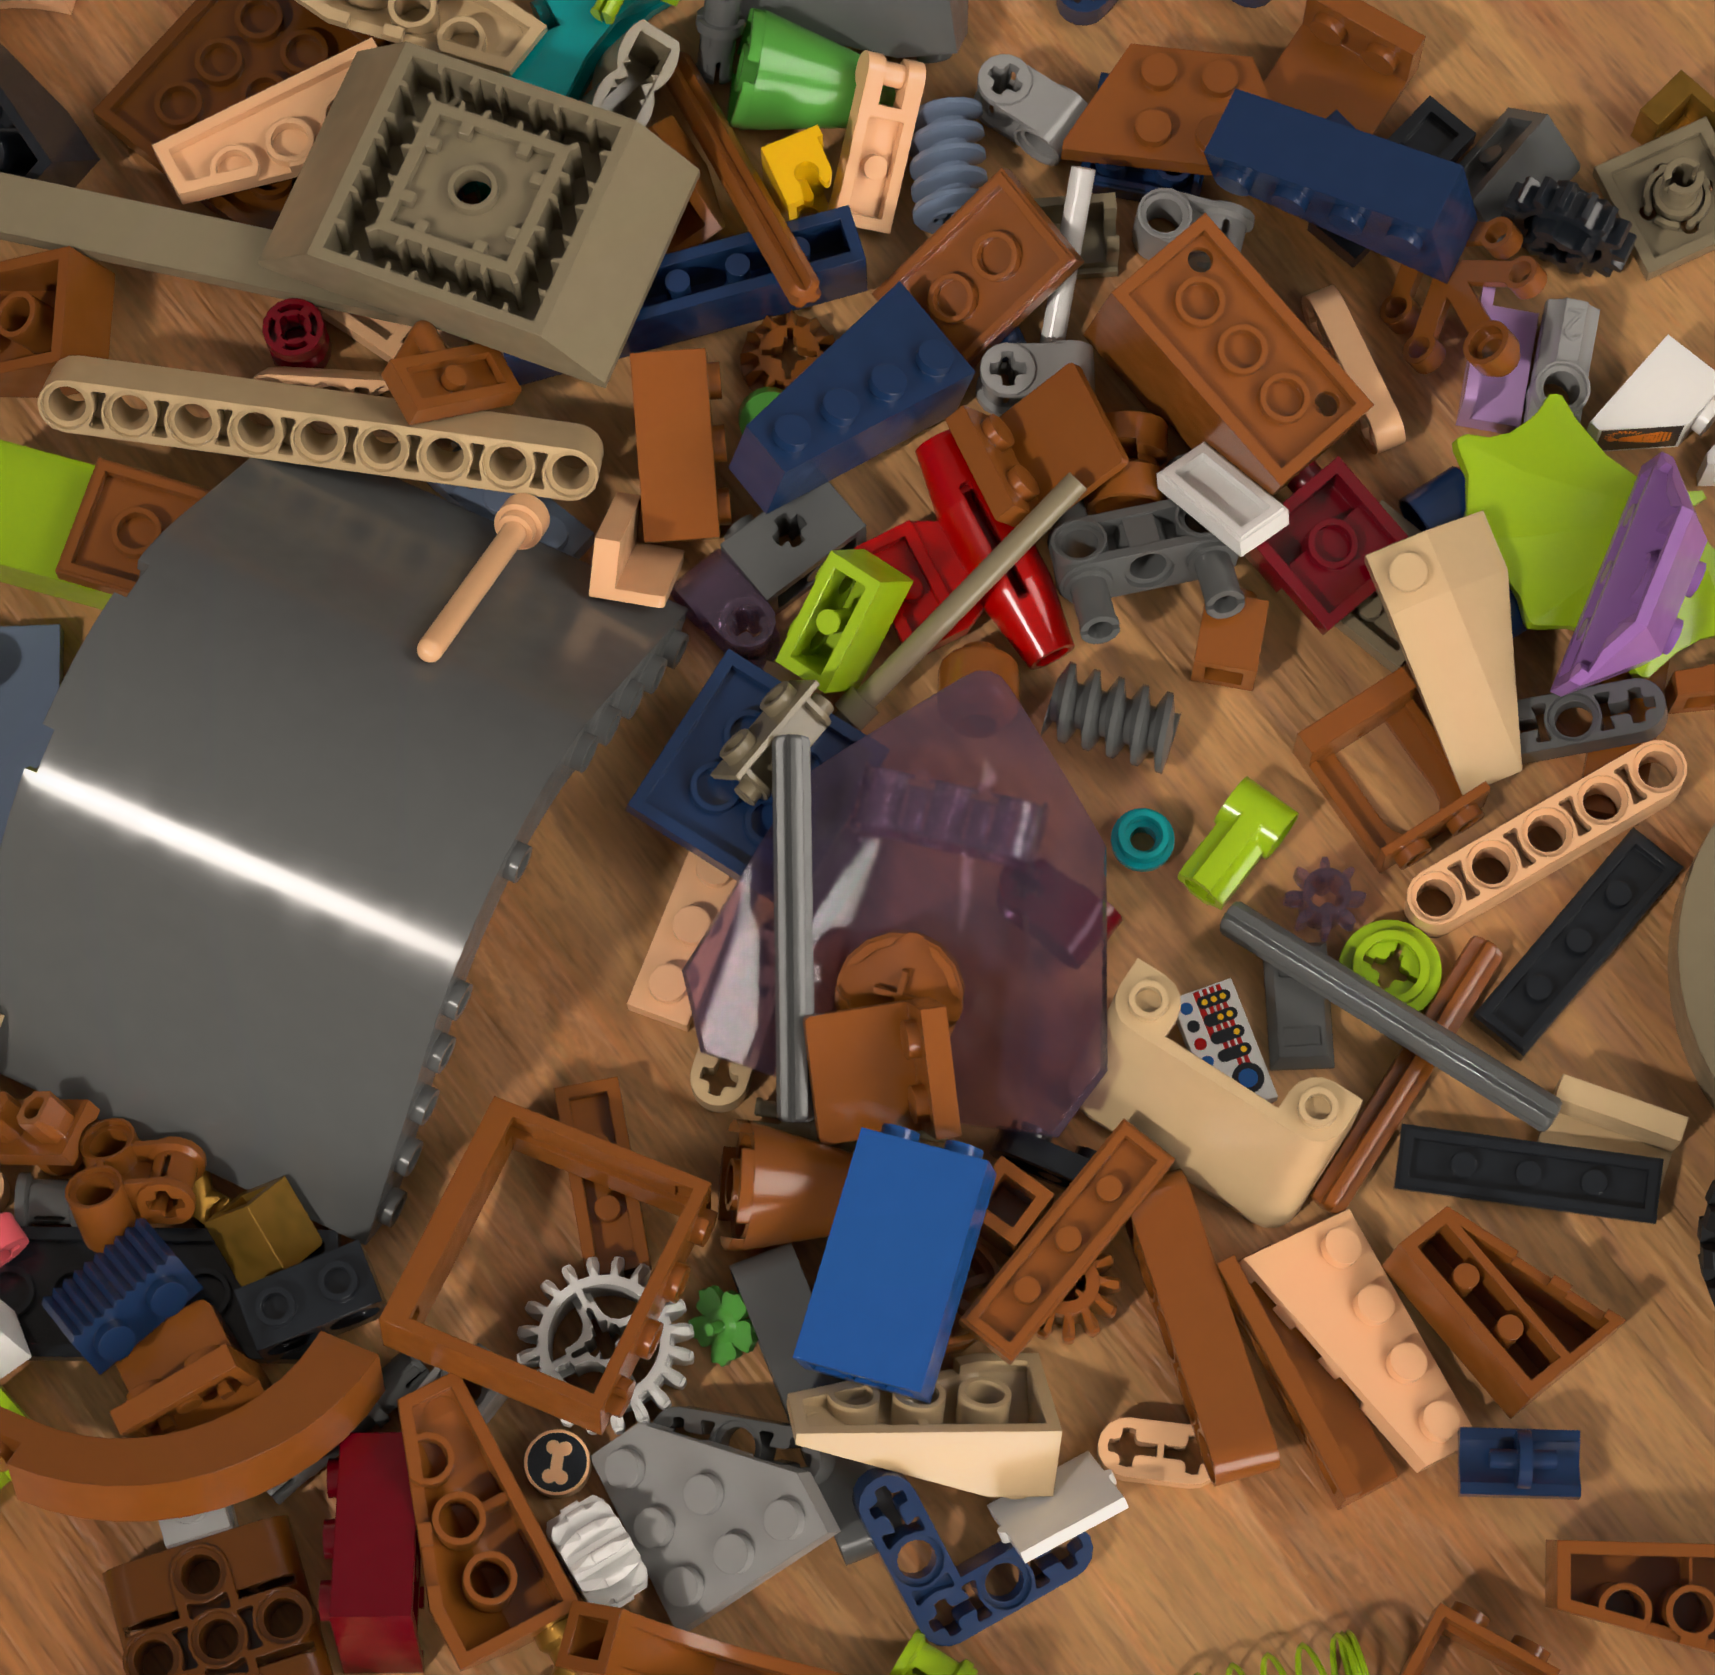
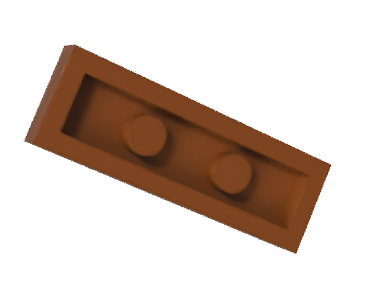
M618 1076L554 1088L559 1122L631 1150ZM568 1172L586 1277H589L586 1266L589 1257L598 1258L600 1275H610L611 1263L616 1256L623 1257L625 1260V1275L633 1274L635 1269L642 1263L649 1266L650 1270H652L641 1202Z

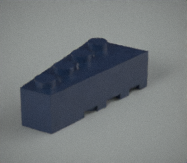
M1236 88L1204 151L1215 182L1224 190L1238 196L1250 195L1446 284L1478 221L1463 165Z

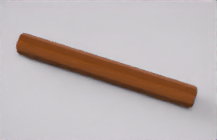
M1478 936L1470 938L1423 1014L1456 1034L1503 959V954L1497 946L1489 940ZM1402 1046L1346 1138L1312 1189L1311 1198L1319 1207L1335 1215L1346 1210L1435 1068L1434 1065Z

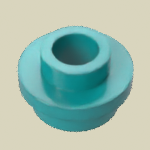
M1138 808L1130 810L1116 821L1112 829L1111 848L1113 854L1123 866L1133 871L1149 872L1158 869L1168 861L1174 849L1175 835L1172 825L1166 817L1152 809ZM1137 833H1146L1153 838L1154 846L1147 851H1140L1132 846L1130 839Z

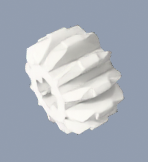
M591 1495L581 1502L576 1500L559 1510L561 1514L547 1522V1540L553 1548L554 1554L562 1565L565 1574L584 1602L621 1608L634 1600V1595L647 1588V1568L640 1558L641 1555L635 1548L619 1518L616 1517L610 1505L604 1499Z

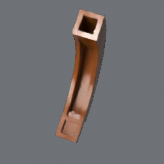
M320 1331L300 1360L280 1380L261 1395L215 1420L164 1435L140 1438L84 1436L46 1426L0 1406V1472L9 1470L17 1500L48 1511L78 1518L113 1522L158 1521L189 1517L222 1509L253 1498L288 1481L315 1464L340 1444L364 1420L385 1392L379 1354Z
M578 1600L572 1601L555 1663L556 1667L579 1675H847L721 1642L655 1621L623 1608Z

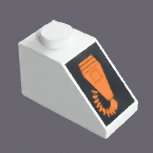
M1668 334L1590 421L1586 431L1603 451L1678 447L1692 430L1699 436H1702L1715 421V370Z

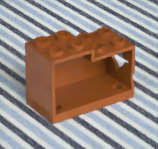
M1206 213L1112 291L1083 334L1086 340L1152 414L1162 417L1170 424L1191 449L1205 441L1273 497L1304 468L1318 459L1341 439L1374 406L1372 401ZM1193 251L1205 252L1211 261L1210 269L1205 272L1193 270L1188 263L1189 254ZM1327 394L1335 399L1337 411L1334 415L1326 416L1315 404V399L1318 395Z

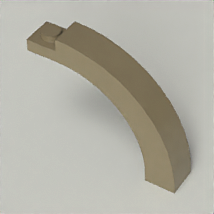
M1715 823L1700 845L1685 875L1675 904L1668 950L1669 993L1677 1034L1688 1065L1703 1094L1714 1110Z

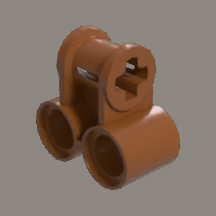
M123 1118L100 1120L82 1133L78 1147L86 1169L78 1172L69 1180L65 1187V1198L81 1236L89 1249L97 1253H104L105 1245L114 1244L115 1236H124L126 1227H134L136 1219L145 1218L149 1224L175 1225L184 1223L192 1217L197 1204L196 1195L193 1192L195 1181L202 1177L207 1165L206 1154L199 1145L191 1140L172 1136L159 1140L139 1141L132 1124ZM171 1155L170 1162H165L166 1157ZM174 1199H178L177 1205L173 1206Z

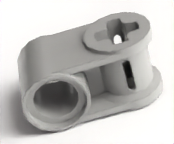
M999 54L990 57L982 64L977 77L978 89L974 99L981 102L983 107V114L978 119L985 126L992 128L1020 146L1035 160L1049 166H1057L1062 160L1063 140L1088 103L1072 89L1057 84L1018 57L1010 54ZM1012 72L1016 74L1015 80L1011 79ZM990 105L994 106L993 113L990 111Z
M1158 188L1151 190L1142 197L1138 205L1132 229V243L1135 250L1143 258L1150 260L1206 213L1241 253L1245 234L1254 227L1255 215L1244 206L1233 202L1210 200L1179 192L1172 188ZM1155 218H1164L1170 221L1176 229L1168 233L1158 232L1148 224V221ZM1193 251L1188 256V263L1193 270L1205 272L1210 269L1211 261L1205 252Z
M1061 340L1051 343L1006 342L996 344L988 349L981 359L980 376L978 377L975 391L977 401L986 412L1000 417L1068 363H1074L1082 368L1096 395L1093 346L1078 340ZM1008 357L1007 362H1002V359ZM999 375H1008L1011 386L1002 385V378ZM1004 398H1009L1007 403H1003Z

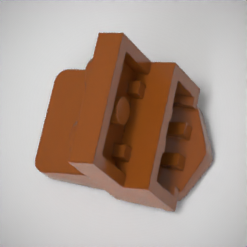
M198 1300L183 1308L176 1315L169 1317L137 1344L128 1356L115 1363L129 1393L126 1395V1402L109 1412L120 1435L126 1438L164 1435L189 1429L230 1413L261 1395L273 1384L262 1366L245 1355L218 1309L205 1300Z

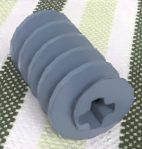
M946 97L932 100L919 107L909 154L913 158L909 168L911 179L914 180L911 186V195L913 202L916 203L912 210L914 224L925 232L934 234L979 190L976 188L983 186L988 181L987 171L976 166L986 159L985 148L975 144L985 136L983 125L973 121L983 114L982 103L976 99Z

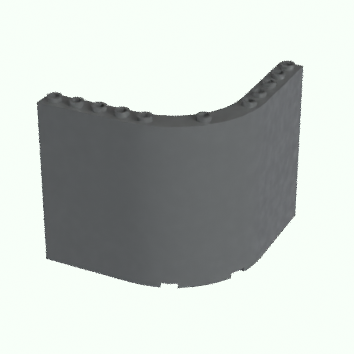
M249 458L179 516L141 555L137 565V569L141 570L138 581L127 597L116 592L110 597L77 652L44 719L43 724L54 729V732L40 765L36 769L31 766L24 769L0 847V1013L5 1015L0 1027V1074L36 1091H51L59 1099H88L100 1109L97 1117L98 1120L123 1118L132 1124L138 1138L142 1141L159 1140L169 1136L191 1140L199 1145L206 1154V1171L244 1189L249 1190L285 1176L312 1221L355 1241L359 1239L361 1244L367 1245L382 1225L391 1228L395 1224L405 1205L407 1192L400 1189L403 1176H409L419 1159L423 1148V1141L416 1138L419 1125L423 1126L430 1118L440 1093L439 1089L432 1087L436 1073L440 1074L443 1071L455 1047L456 1037L448 1034L452 1020L457 1021L470 999L473 984L466 982V978L489 921L508 881L517 883L522 877L532 854V846L527 844L569 777L575 770L581 773L586 770L594 756L598 743L607 746L618 728L621 717L630 720L636 712L644 692L653 694L664 675L666 667L675 669L679 664L689 641V635L682 632L689 608L669 599L665 607L656 608L589 597L592 565L538 542L532 548L516 551L442 657L436 662H425L417 654V645L496 537L494 521L395 477Z

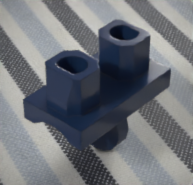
M1460 1427L1458 1430V1497L1579 1500L1581 1498L1579 1467L1580 1430Z

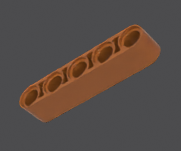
M1181 1168L1166 1172L1124 1225L1206 1471L1212 1484L1216 1487L1280 1468V1458L1275 1436L1189 1183Z

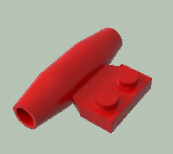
M950 429L929 438L915 451L938 521L908 520L854 547V549L867 550L914 580L892 622V626L901 643L923 623L1015 528L995 520ZM1035 544L929 653L967 635L984 610L1031 670L1045 667L1073 650L1075 645L1051 573Z

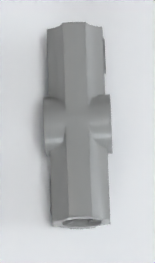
M1572 298L1548 299L1545 302L1531 382L1525 394L1523 423L1528 421L1538 411L1546 398L1543 386L1546 384L1558 385L1567 392L1569 407L1580 423L1583 407L1591 393L1588 376L1600 309L1591 306L1589 302Z

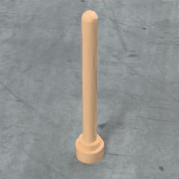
M518 493L510 496L505 501L494 519L496 537L419 641L417 654L420 659L428 663L438 661L516 551L532 548L540 541L550 524L549 511L540 499L531 494Z

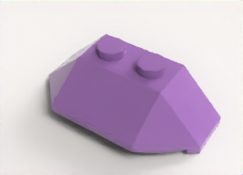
M1660 452L1641 466L1550 692L1560 697L1641 667L1659 657L1662 653L1665 655L1669 654L1681 634L1683 620L1677 618L1685 596L1688 598L1692 597L1704 577L1706 563L1700 561V558L1708 540L1676 462L1672 456L1664 452Z

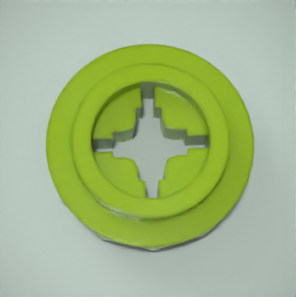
M1379 920L1358 929L1344 945L1339 962L1379 987L1380 984L1377 982L1380 973L1371 968L1372 964L1375 962L1384 965L1389 957H1393L1396 948L1401 950L1402 952L1398 959L1401 961L1399 972L1407 976L1405 982L1394 980L1389 988H1385V991L1421 1013L1436 995L1442 976L1440 956L1431 939L1417 927L1399 920Z

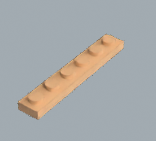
M768 660L763 668L765 672L781 682L803 680L782 665ZM816 689L812 693L810 698L813 696L814 693H818L822 696H824V693L819 689ZM688 852L627 1002L628 1010L678 1029L689 1031L746 886L692 852Z

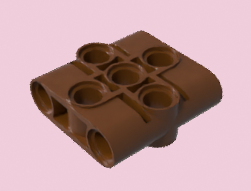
M287 1515L273 1516L118 1565L102 1574L123 1649V1669L126 1675H144L142 1663L145 1655L152 1648L161 1645L169 1646L173 1652L174 1662L167 1675H334L321 1631L319 1612L313 1604ZM204 1561L217 1562L220 1568V1579L216 1587L206 1594L198 1595L192 1593L189 1587V1576L194 1567ZM296 1580V1583H294V1584H289V1585L281 1586V1585H284V1584H287V1583H289V1582H292V1581ZM286 1604L299 1605L303 1611L301 1628L290 1637H275L271 1631V1619L275 1611ZM229 1624L235 1626L239 1640L236 1649L225 1658H211L207 1652V1640L210 1633L221 1625ZM143 1630L142 1632L136 1633L134 1635L130 1634L132 1632ZM315 1647V1650H316V1651H312V1652L300 1654V1655H297V1656H294V1657H291V1658H287V1659H284V1660H281V1661H278V1662H275V1663H272V1664H269V1665L264 1666L265 1664H268V1663H271V1662H274V1661H277V1660H280V1659H283V1658H286V1657H289V1656H292V1655L299 1654V1653H301V1652H303V1651H306V1650H309V1649Z

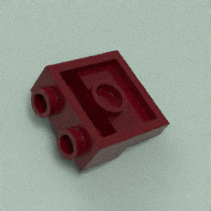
M1339 456L1323 469L1316 461H1313L1286 485L1293 493L1282 503L1289 509V525L1244 555L1276 593L1281 589L1286 592L1322 635H1325L1376 591L1364 562L1365 555L1409 537Z

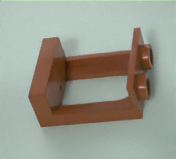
M1403 666L1297 733L1293 748V754L1379 874L1394 864H1397L1401 870L1412 866L1432 850L1429 842L1445 831L1449 830L1453 836H1456L1472 827L1484 816L1485 813L1481 808L1484 807L1491 787L1485 781L1462 796L1435 729L1413 700L1417 686ZM1384 722L1430 784L1439 801V811L1404 834L1392 830L1382 821L1335 755Z

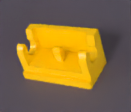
M818 124L761 147L763 183L786 222L798 219L804 213L816 214L828 211L829 204L824 195V187L829 188L831 185L832 170L823 151V134Z

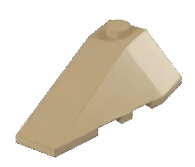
M294 0L329 24L394 43L407 41L508 76H512L548 31L546 24L510 0Z
M1484 511L1425 530L1365 555L1364 562L1462 796L1485 781L1488 784H1492L1521 772L1522 758L1508 569Z
M973 1353L955 1357L953 1369L939 1371L930 1403L852 1381L788 1393L786 1405L795 1445L986 1497L1023 1499L1026 1497L1053 1496L1062 1428L1039 1353H1020L1011 1365L995 1353Z

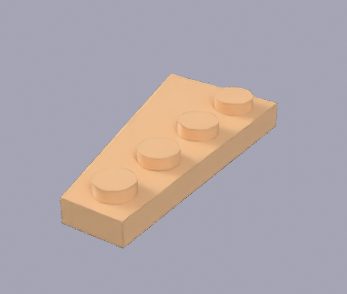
M371 37L153 144L152 147L182 205L298 177L357 51L376 48L377 45Z
M1350 1209L1247 1256L1239 1262L1249 1283L1251 1284L1256 1281L1276 1304L1272 1310L1290 1330L1296 1327L1318 1351L1321 1357L1317 1361L1332 1378L1336 1380L1340 1377L1362 1401L1360 1405L1362 1412L1416 1473L1458 1453V1430L1460 1427H1472Z

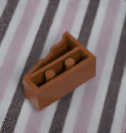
M706 348L630 353L644 543L655 544L721 539L720 525L732 524L729 487L717 488L715 463L727 462L724 424L713 425L711 400L722 399L720 362H708Z
M1446 1206L1399 1243L1382 1267L1385 1273L1493 1400L1512 1419L1605 1343L1626 1319L1610 1309L1606 1312L1602 1311L1571 1291L1570 1289L1573 1285L1555 1274L1552 1278L1516 1256L1519 1252L1518 1250Z

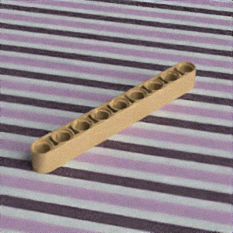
M80 355L67 356L55 364L40 392L37 402L39 413L45 423L53 429L66 433L514 494L527 493L536 497L566 501L580 500L587 497L595 489L604 456L603 442L598 433L590 427L579 423L480 411L408 425L394 398ZM68 386L74 388L82 394L85 400L75 401L69 399L61 392L59 387ZM122 396H136L144 401L148 408H132L125 403ZM184 405H200L209 412L210 417L199 418L193 416ZM253 412L264 414L271 419L274 425H257L249 419L247 414ZM310 422H326L335 429L336 433L333 435L318 433L311 427ZM375 430H387L397 436L399 441L396 443H385L378 440L372 432ZM448 438L458 443L462 449L456 452L445 451L437 446L435 440ZM512 447L519 450L524 455V458L509 460L501 456L497 449ZM573 455L585 461L587 466L573 469L564 465L559 458Z

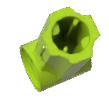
M1248 776L1245 777L1227 798L1215 817L1214 823L1216 825L1183 865L1177 879L1186 886L1192 895L1203 903L1222 910L1260 859L1263 857L1267 860L1279 847L1298 819L1299 813Z

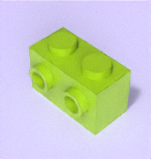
M865 549L831 550L827 559L819 568L815 577V583L799 614L792 622L787 638L775 661L803 680H816L820 684L817 689L823 693L847 691L851 686L857 690L914 580Z

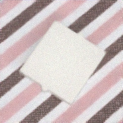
M1089 1451L1057 1467L1053 1496L1026 1497L1023 1499L1001 1497L987 1505L992 1517L999 1525L997 1532L1002 1543L1011 1542L1025 1563L1129 1508L1124 1496L1115 1486L1117 1481L1112 1470H1103Z

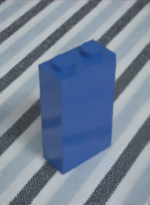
M884 1123L880 1132L861 1127L793 1358L803 1368L930 1403L997 1173L988 1160L982 1159L984 1151L970 1144L946 1140L942 1149L920 1143L921 1135L902 1126Z

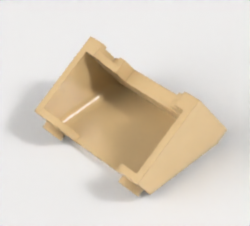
M1137 958L1121 982L1075 1078L1074 1099L1079 1110L1090 1120L1111 1133L1123 1118L1175 1158L1174 1164L1169 1169L1170 1171L1181 1168L1189 1183L1250 1222L1264 1228H1277L1289 1223L1298 1214L1317 1181L1351 1130L1363 1099L1334 1081L1323 1077H1310L1298 1082L1288 1092L1279 1108L1167 1038L1180 1013L1181 996L1175 983L1165 974Z

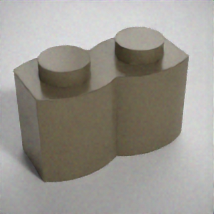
M644 19L638 21L601 55L593 74V89L579 101L637 120L646 127L653 112L654 93L670 79L677 66L680 53L679 41Z

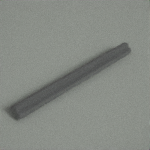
M799 734L776 736L772 741L777 1118L779 1121L785 1123H806L813 1121L815 1118L803 1029V1018L806 1015L814 1014L811 750L808 737Z
M1236 901L1224 914L1220 922V932L1222 935L1538 1131L1545 1132L1557 1118L1562 1106L1560 1098L1251 907Z

